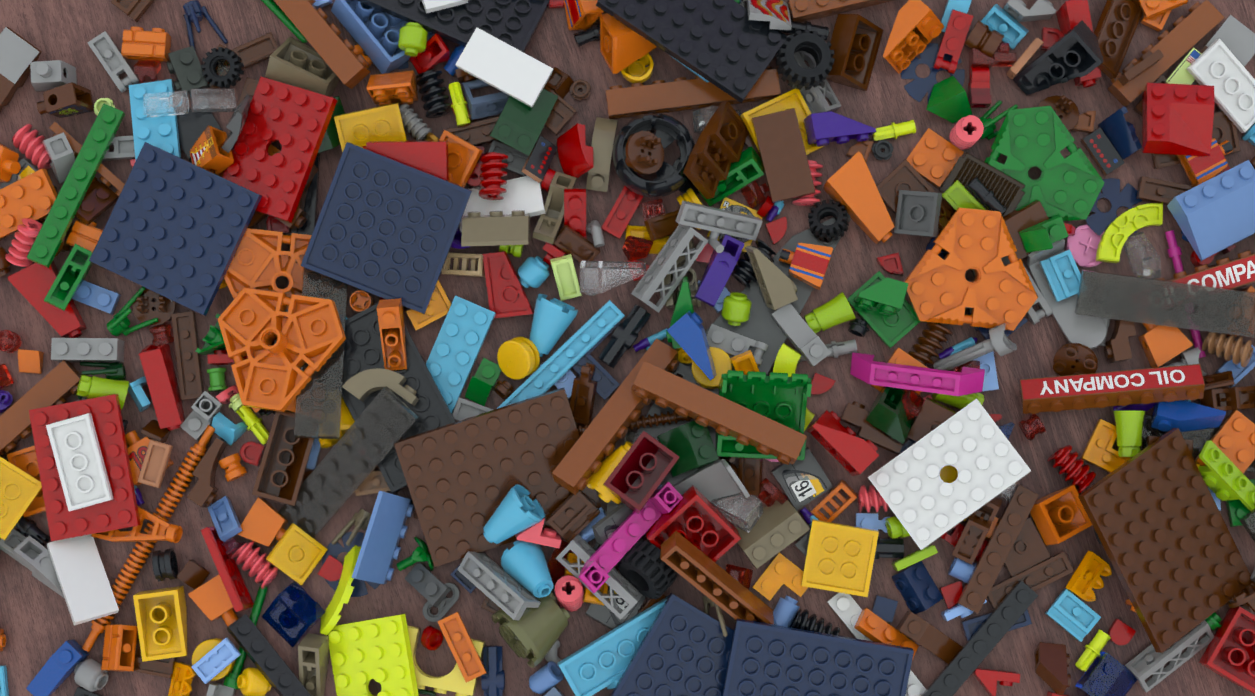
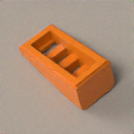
M842 479L810 512L820 521L832 522L858 497V494ZM840 489L849 496L848 499L839 492ZM834 495L843 503L841 506L832 498ZM828 501L837 509L835 512L826 504ZM823 508L830 517L827 518L819 509Z

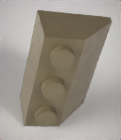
M291 37L270 55L265 77L271 80L326 96L333 94L340 80L314 48Z
M514 210L509 215H503V211H490V215H481V212H467L468 216L462 218L461 247L528 245L531 241L530 214H525V210Z
M781 494L736 527L741 537L737 544L754 568L758 569L809 531L810 528L796 509Z

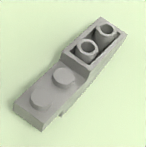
M15 529L11 531L5 541L3 539L0 540V549L32 571L33 577L64 598L48 549L31 536L26 538Z

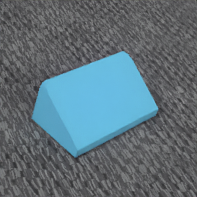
M995 4L981 21L989 27L990 31L996 30L1003 34L1002 41L1012 50L1029 32L1028 29L998 4Z

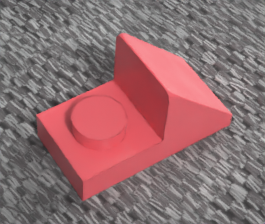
M545 518L541 522L515 535L516 540L554 548H560L562 541L560 534L555 529H542Z

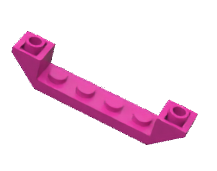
M853 352L850 374L870 385L962 396L982 392L985 369L963 367L962 372L877 362L874 361V355Z
M669 481L655 491L641 512L637 514L633 511L585 562L578 576L579 579L595 593L610 577L608 575L610 570L662 514L671 512L683 499V496Z

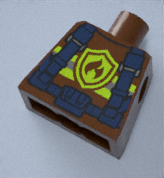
M73 82L44 91V101L37 102V110L41 115L48 113L59 118L94 111L91 90Z

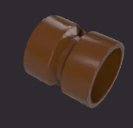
M978 20L964 45L973 51L979 49V54L990 60L1004 35L996 30L989 31V27Z

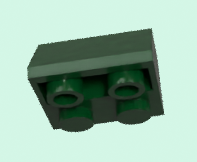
M884 386L877 395L866 418V421L872 426L879 428L892 439L902 444L905 442L915 420L908 391Z

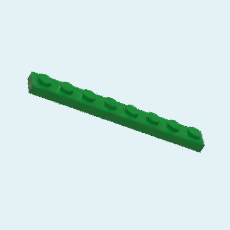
M103 104L27 256L28 260L47 268L50 267L125 116L123 111Z

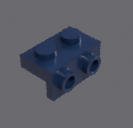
M922 561L892 576L896 588L903 596L907 607L914 614L929 609L943 599Z

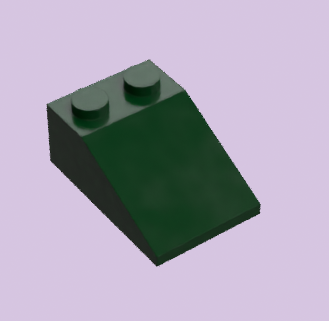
M543 89L532 108L509 96L490 136L529 156L558 96Z

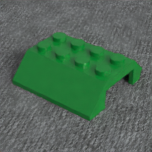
M728 370L727 374H722L718 395L804 434L807 397H811L812 388L811 378H808V374L792 373L791 377H788V373L770 372L769 376H766V372L748 371L747 375H743V371ZM716 432V452L720 457L777 459L776 456L771 454L764 455L758 452L757 448L750 444L745 446L736 441L737 438L730 435L723 436ZM806 440L797 460L805 459Z

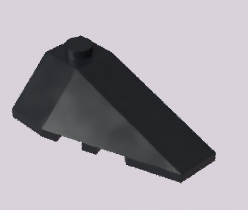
M1083 20L1080 21L1012 80L1027 96L1047 89L1050 86L1068 82L1073 78L1086 76L1104 61L1097 36Z

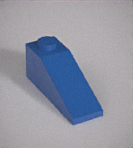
M689 310L667 331L711 381L717 374L705 329L701 324L703 321L697 313L694 312L692 314Z
M1185 400L1156 402L1151 427L1165 432L1173 428H1179L1180 432L1217 428L1222 423L1226 411Z
M74 639L65 641L49 658L26 689L33 696H50L70 676L76 665L83 662L90 654L83 650Z

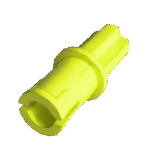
M459 82L450 83L449 91L453 103L450 106L454 110L457 126L470 124L466 106L468 103L464 101L461 85Z
M914 120L897 124L891 122V125L876 128V132L872 134L874 141H880L889 138L897 139L898 136L911 133L914 134L916 133Z
M244 405L240 407L236 413L248 426L247 430H251L261 444H267L269 432L261 423L262 419L258 418L250 407Z
M1098 630L1089 645H1085L1086 649L1075 663V666L1079 670L1086 672L1096 657L1101 656V650L1111 637L1102 630Z

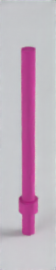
M1174 230L1165 232L1169 246L1167 252L1169 258H1172L1175 273L1184 271L1180 257L1182 252L1180 246L1177 245ZM1193 303L1183 304L1194 347H1198L1201 351L1199 358L1206 357L1205 351H1202L1203 342Z

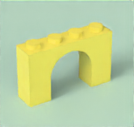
M407 625L417 688L425 689V686L433 687V691L446 694L447 691L456 692L455 696H473L477 678L466 683L457 663L449 674L439 677L428 675L420 669L416 661V648L421 628ZM472 639L482 659L485 641Z

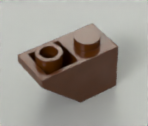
M1039 642L1034 652L1035 673L1058 695H1063L1071 683V675L1067 674L1070 655L1066 654V645Z

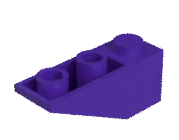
M832 111L813 113L804 119L808 144H816L817 147L830 144L829 142L835 141L837 144L848 143L851 139H856L857 142L866 141L876 132V128Z
M727 234L719 240L724 246V251L717 253L713 250L695 294V298L712 307L715 306L744 247V243Z

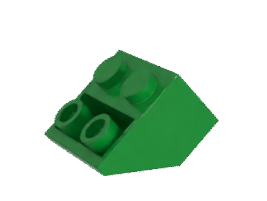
M887 277L859 292L854 298V302L858 303L860 308L870 310L873 307L880 309L879 313L892 316V313L896 314L902 309L909 283Z

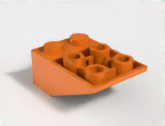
M908 0L898 11L883 57L900 74L909 67L911 61L918 54L925 50L933 38L939 36L945 26L921 0Z
M414 70L370 75L367 91L375 105L383 106L397 102L401 105L406 103L410 105L413 104V101H418L417 81Z

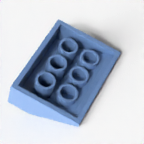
M335 0L331 11L382 74L390 73L409 60L411 56L405 55V51L398 47L400 28L406 26L408 22L358 0ZM427 31V41L435 34Z
M1249 160L1174 197L1167 205L1201 261L1255 234V169Z
M378 492L351 578L379 584H386L387 580L391 581L395 570L391 567L394 559H398L401 547L398 545L400 539L405 538L408 529L405 523L407 517L411 518L414 510L412 499L390 492Z

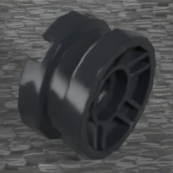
M173 548L166 549L165 552H161V550L154 551L152 554V565L158 582L165 581L166 578L170 580L177 579L178 563Z

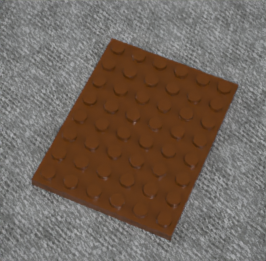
M564 388L394 442L434 567L462 559L468 551L480 553L517 541L514 535L499 544L490 543L483 535V527L509 490L516 484L530 491L531 493L528 496L532 501L537 499L545 513L542 529H553L546 522V519L572 493L554 482L552 472L580 437ZM586 486L583 491L579 490L596 508L599 509L601 507L595 489L592 490Z
M1173 428L1078 496L1155 651L1158 653H1163L1230 601L1234 594H1239L1245 589L1244 587L1253 582L1250 580L1251 575L1179 428Z

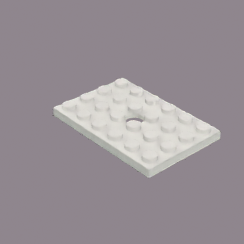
M975 399L868 478L920 550H923L1029 474L1031 470L980 402ZM945 466H953L958 471V477L952 483H946L940 477V471Z

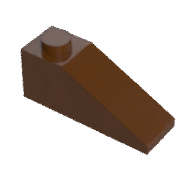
M911 611L905 613L896 627L899 632L947 664L950 663L962 648L961 645Z

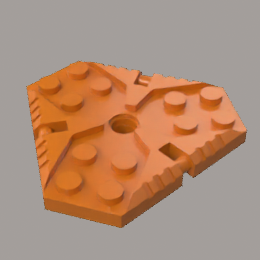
M959 207L933 241L935 243L934 247L925 252L904 281L909 283L906 293L919 321L953 325H963V323H966L973 327L994 328L1006 323L1005 330L1014 331L1038 297L1022 260L1017 258L1015 253L1017 251L1002 214L999 211ZM942 249L948 253L944 259L938 256ZM1007 256L1010 261V263L1004 265L1001 260V258ZM972 269L975 272V278L969 282L965 278V273L967 270ZM965 307L972 308L971 315H965Z
M247 228L224 277L233 299L237 297L243 288L284 293L289 298L294 294L333 300L344 283L301 266L312 235L297 233L283 235V232ZM282 243L290 244V251H281ZM280 276L286 277L289 281L288 286L284 289L276 286V279Z
M243 288L218 318L228 357L233 359L235 363L231 367L241 402L246 407L284 412L295 400L296 396L300 394L301 390L306 387V384L312 380V374L315 371L318 372L346 340L335 302L330 299L294 294L289 298L284 293ZM286 306H289L288 312H285ZM277 338V342L272 345L273 340ZM247 355L248 359L243 360L242 357ZM305 363H307L308 366H307V368L303 371V370L301 369V367H302Z

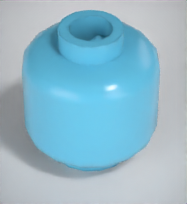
M539 256L528 257L517 270L520 283L526 288H539L549 276V265Z

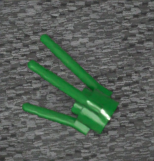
M999 100L979 118L984 127L980 138L982 140L984 138L990 140L997 136L999 130L994 132L996 129L995 123L1004 118L1009 110L1017 109L1018 105H1013L991 119L988 117L1002 104V101Z
M142 286L126 305L113 316V319L107 323V329L112 335L118 337L123 333L127 336L133 331L158 322V318H154L129 327L130 320L127 316L132 312L129 308L137 300V297L143 293L145 287Z

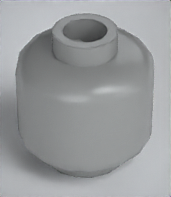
M86 659L76 665L74 680L76 684L90 692L101 690L108 681V671L101 670L102 664L97 661Z

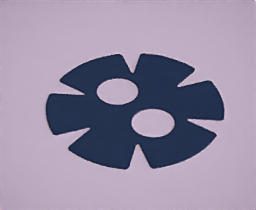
M929 43L925 50L919 54L921 59L915 57L909 67L901 72L902 79H914L905 85L904 88L918 102H921L927 92L929 102L933 86L938 83L936 81L937 72L946 70L943 68H933L938 52V43ZM945 53L943 60L951 61L952 55ZM919 64L929 66L930 75L927 78H919L916 75L915 69ZM956 69L955 73H950V75L954 76L963 87L965 70Z
M1103 179L1105 182L1101 189L1103 193H1099L1090 211L1095 212V214L1085 219L1088 226L1097 235L1100 236L1106 227L1117 218L1116 212L1119 207L1125 206L1130 210L1134 208L1132 207L1133 205L1142 201L1141 199H1136L1137 190L1129 183L1120 192V179ZM1100 198H1107L1111 202L1110 211L1106 213L1099 211L1097 201Z
M347 532L342 536L344 547L338 542L334 545L330 542L327 546L328 550L322 558V566L329 555L337 559L340 553H348L355 545L361 547L364 533L358 532L349 546L346 545V542L352 532ZM325 579L329 586L336 591L340 579L337 581ZM354 579L351 583V586L354 587L351 597L367 595L368 591L365 581ZM366 581L374 589L380 585L379 583Z

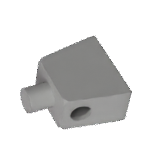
M62 60L30 63L31 84L36 92L47 91L71 82L77 84L76 67Z

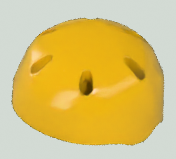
M647 53L639 61H635L623 69L621 74L631 83L647 81L653 73L654 63L652 57Z

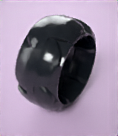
M662 113L639 115L626 123L615 139L613 164L616 174L628 189L641 196L664 197L682 188L689 180L683 171L695 146L694 139L685 125L672 116ZM640 131H651V133H655L657 138H661L663 149L675 140L681 154L677 169L675 170L673 166L663 161L662 166L656 172L657 178H654V181L638 176L633 171V168L628 167L625 162V147L629 136Z

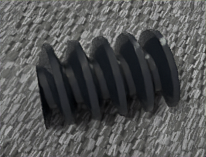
M431 70L416 76L419 78L417 84L421 86L419 92L423 94L421 100L425 102L423 108L427 110L425 114L427 118L445 116L449 113L446 112V109L451 107L450 103H444L449 96L442 95L447 88L440 87V84L444 83L445 80L437 78L442 74V71Z
M756 240L755 244L757 247L755 248L773 263L774 260L771 255H776V253L762 240ZM746 252L744 253L746 260L740 258L738 260L740 266L736 265L733 269L734 273L732 272L731 274L742 285L750 288L751 286L748 281L756 282L757 280Z
M801 609L798 611L790 627L837 636L840 633L839 627L832 630V623L830 622L824 626L823 618L816 622V614H812L808 618L809 611L807 609L800 613Z

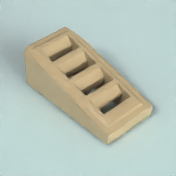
M448 253L441 274L485 278L483 255ZM451 258H454L453 270H450ZM460 259H462V268H461V270H459V262H460ZM469 259L471 260V268H470V271H468V262H469Z

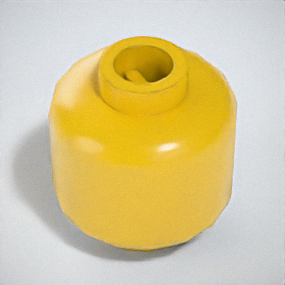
M248 667L237 678V687L240 688L244 696H265L272 687L258 668Z

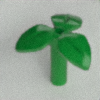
M414 537L419 546L413 551L411 556L396 564L398 570L402 571L416 562L428 561L430 570L433 571L434 564L430 552L427 551V544L420 538Z

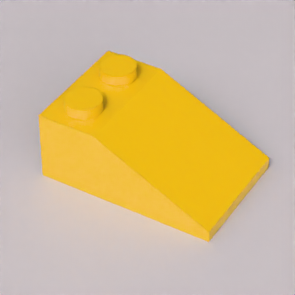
M184 586L140 591L133 595L142 662L187 656V607Z

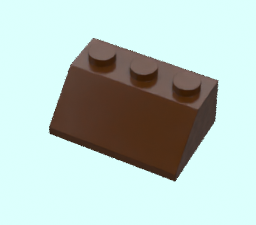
M838 14L830 41L832 45L830 50L834 49L832 57L834 58V64L826 78L834 83L867 91L883 29L859 14Z

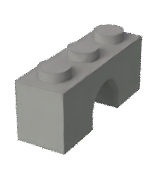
M52 338L51 360L57 362L65 360L68 362L99 361L124 363L125 341L118 338Z

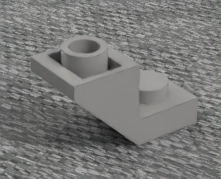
M1009 0L1003 8L1019 22L1050 20L1057 11L1048 0H1037L1030 10L1026 8V4L1022 0Z
M63 132L42 141L52 161L50 166L59 184L65 182L75 162L73 150Z
M204 391L191 406L193 411L180 427L198 441L207 426H211L213 417L219 412L223 404L207 391Z

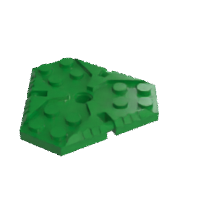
M1051 106L1009 110L991 146L992 152L984 161L1025 185L1022 189L1025 194L1016 207V211L1038 200L1041 202L1049 219L1057 215L1062 216L1063 221L1087 219L1105 183L1081 148H1077L1074 144V138ZM1066 147L1070 154L1064 158L1060 151ZM1000 154L1007 156L1004 164L997 161ZM1032 167H1038L1041 170L1040 176L1036 179H1032L1028 175V171Z

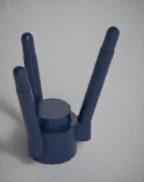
M198 0L189 1L183 5L185 11L183 16L187 25L190 46H193L195 49L191 22L194 23L197 32L200 33L199 21L203 19V15L225 44L228 43L224 34L208 14L206 7H201Z

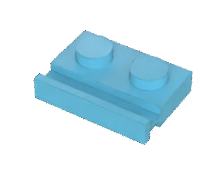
M1070 249L1039 262L1056 302L1087 290Z
M1066 588L1052 603L1048 611L1045 612L1046 615L1079 642L1083 641V638L1101 618V616Z

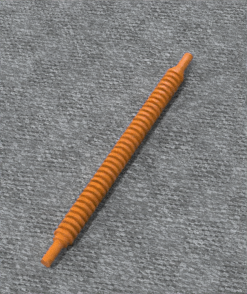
M208 425L198 444L195 443L194 446L190 447V450L193 451L187 452L190 458L184 457L187 463L182 461L181 465L184 468L179 466L178 470L181 473L178 471L175 473L178 478L173 477L172 480L175 483L170 482L173 488L167 487L170 493H164L167 498H161L164 503H158L161 508L156 507L155 510L158 513L153 512L154 515L169 522V519L166 517L171 518L172 514L169 512L174 513L175 511L172 506L177 508L178 504L175 501L179 503L181 499L178 496L182 498L184 495L181 491L186 492L183 486L188 487L189 484L186 481H192L189 476L194 477L192 471L196 469L195 466H198V461L202 460L200 456L204 457L207 449L205 447L215 432V428ZM148 522L146 525L150 528L145 527L144 531L146 533L142 532V534H152L155 523ZM157 541L136 542L135 546L137 548L133 547L132 551L134 553L129 554L131 558H127L126 561L128 563H124L123 566L125 568H121L120 571L122 573H119L117 575L119 578L115 579L117 584H112L114 588L112 592L118 608H120L118 604L122 605L123 603L121 599L126 598L124 594L129 592L127 589H131L132 586L130 584H134L135 581L133 579L137 578L135 573H140L138 568H143L141 563L145 564L146 560L144 558L148 559L149 555L147 553L152 552L150 548H154L155 545L153 543H157ZM113 615L91 621L92 630L82 646L83 650L90 652L99 634L104 632L106 624H111L110 620L114 619Z

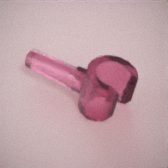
M232 537L222 543V546L226 548V553L229 555L243 546L245 542L238 543Z

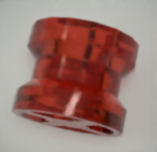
M171 324L149 328L150 333L153 334V346L174 342V337L170 332L172 329Z
M9 330L0 331V350L7 353L16 352L21 346L20 336Z
M1036 414L1030 415L1026 421L1022 420L1019 422L1020 429L1030 441L1035 439V435L1038 433L1043 434L1046 432L1042 421Z

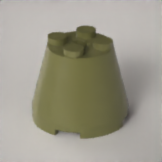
M552 592L546 597H535L541 602L539 607H527L520 620H513L502 609H499L492 615V621L495 624L498 622L500 625L499 633L519 658L522 657L529 660L527 664L531 668H535L541 663L568 626L567 620L570 618V615L565 608H560L556 604V597Z

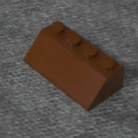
M276 411L253 488V495L293 506L296 505L320 420L287 411Z

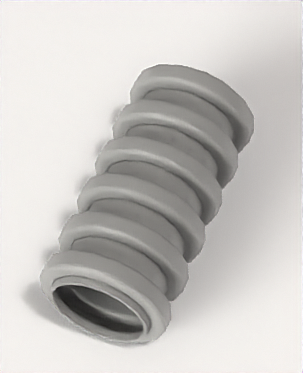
M408 103L402 104L399 108L404 128H408L407 132L412 133V137L417 138L416 141H424L428 132H432V129L427 128V124L423 123L422 118H418L417 113H413L414 110L409 108Z

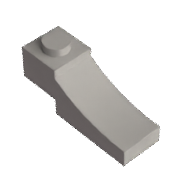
M791 303L770 314L811 367L831 354L819 336L807 325Z

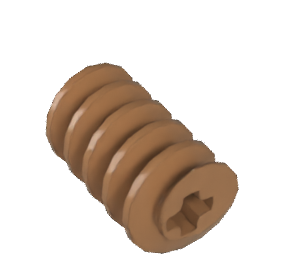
M1215 327L1213 331L1208 333L1203 342L1202 351L1208 349L1209 354L1216 353V356L1219 358L1224 356L1226 361L1233 359L1234 364L1241 362L1242 367L1248 365L1253 354L1252 340H1248L1246 344H1243V337L1241 336L1235 341L1234 333L1227 338V330H1223L1221 334H1218L1219 327Z

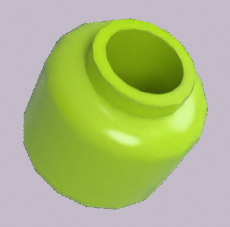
M406 23V26L400 28L398 47L405 51L407 56H417L418 53H422L426 49L427 31L419 23Z
M732 292L723 300L721 315L728 321L729 325L740 326L741 323L749 320L752 303L746 294Z

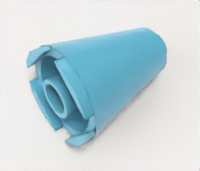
M538 294L529 337V340L537 347L540 357L543 354L548 355L578 314V310H574L575 307L556 298L549 301L546 299L548 295Z
M518 484L509 490L483 527V535L488 542L499 544L543 520L545 517L544 510L537 499L532 501L528 496L531 493L530 491Z
M520 540L513 543L514 546L510 550L507 548L503 552L501 557L503 570L535 597L542 598L548 596L554 585L541 545Z

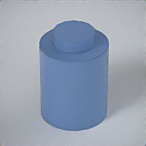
M955 557L949 568L948 575L967 583L977 563L973 562L971 565Z
M787 595L784 599L780 597L773 611L774 624L791 627L800 608L796 605L798 601Z
M550 661L529 677V686L533 692L542 695L563 680L564 676L559 666L555 662Z

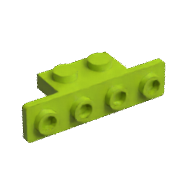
M1211 440L1206 441L1199 455V458L1206 466H1198L1206 485L1220 500L1239 499L1251 512H1255L1254 484Z

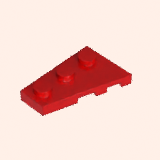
M506 251L482 254L489 310L496 313L494 318L534 314L533 308Z

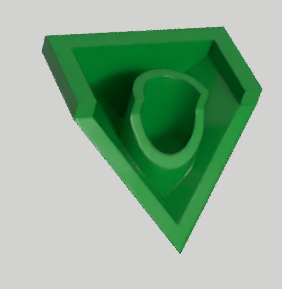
M954 76L933 86L926 110L946 119L952 124L963 117L972 115L966 91Z
M218 321L215 326L210 325L209 332L202 339L205 341L203 348H197L195 352L208 355L216 350L226 349Z

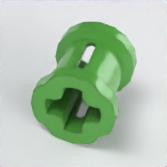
M226 368L207 369L210 378L208 392H219L228 388L225 384Z

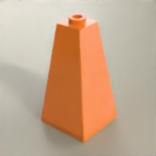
M608 13L600 14V52L613 74L619 73L657 47Z
M858 151L826 181L823 189L835 202L838 201L840 205H844L851 219L875 244L880 241L885 243L893 235L890 231L895 226L863 155Z

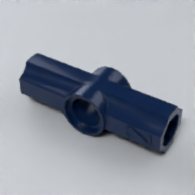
M484 646L483 665L487 673L481 676L484 696H503V690H505L503 646Z

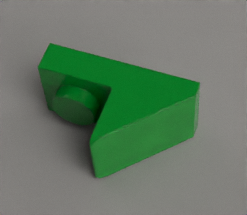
M1060 215L1019 231L1025 252L1052 249V243L1068 237L1062 216Z
M483 358L475 376H472L465 398L485 406L502 372L499 365Z

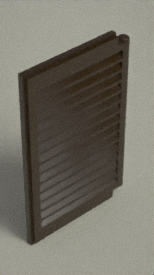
M967 152L964 158L959 157L940 191L945 192L956 180H959L979 201L975 194L966 187L971 180L977 177L989 191L992 190L994 192V196L1007 208L1002 217L1013 212L1025 194L1022 191L1025 187L1023 183Z

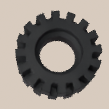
M218 47V49H211V53H206L208 57H203L202 59L205 62L204 65H201V69L204 70L202 75L206 77L207 82L219 88H230V85L235 86L236 81L242 79L239 77L240 74H244V71L241 70L244 67L243 63L240 62L242 59L235 52L227 48ZM220 60H227L230 64V70L224 76H219L215 71V66Z
M830 199L829 203H826V200H822V205L819 202L816 203V208L812 207L810 209L811 213L808 214L810 230L812 234L814 233V237L816 239L820 237V241H824L827 238V242H831L833 237L835 241L838 240V235L843 237L844 231L847 232L849 226L847 210H845L844 205H840L838 201L834 204L833 200ZM827 216H833L837 219L831 225H822L820 223L821 219Z

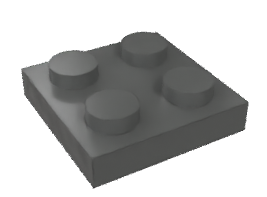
M899 190L894 233L937 237L942 194Z

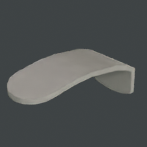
M1061 239L1052 243V249L1034 251L1028 254L1027 266L1038 289L1053 312L1052 315L1070 343H1080L1090 349L1101 345L1106 338L1107 329L1085 291L1056 302L1039 264L1040 261L1065 252V240Z
M725 459L711 463L673 485L681 495L694 485L713 505L740 492L746 498L750 496Z

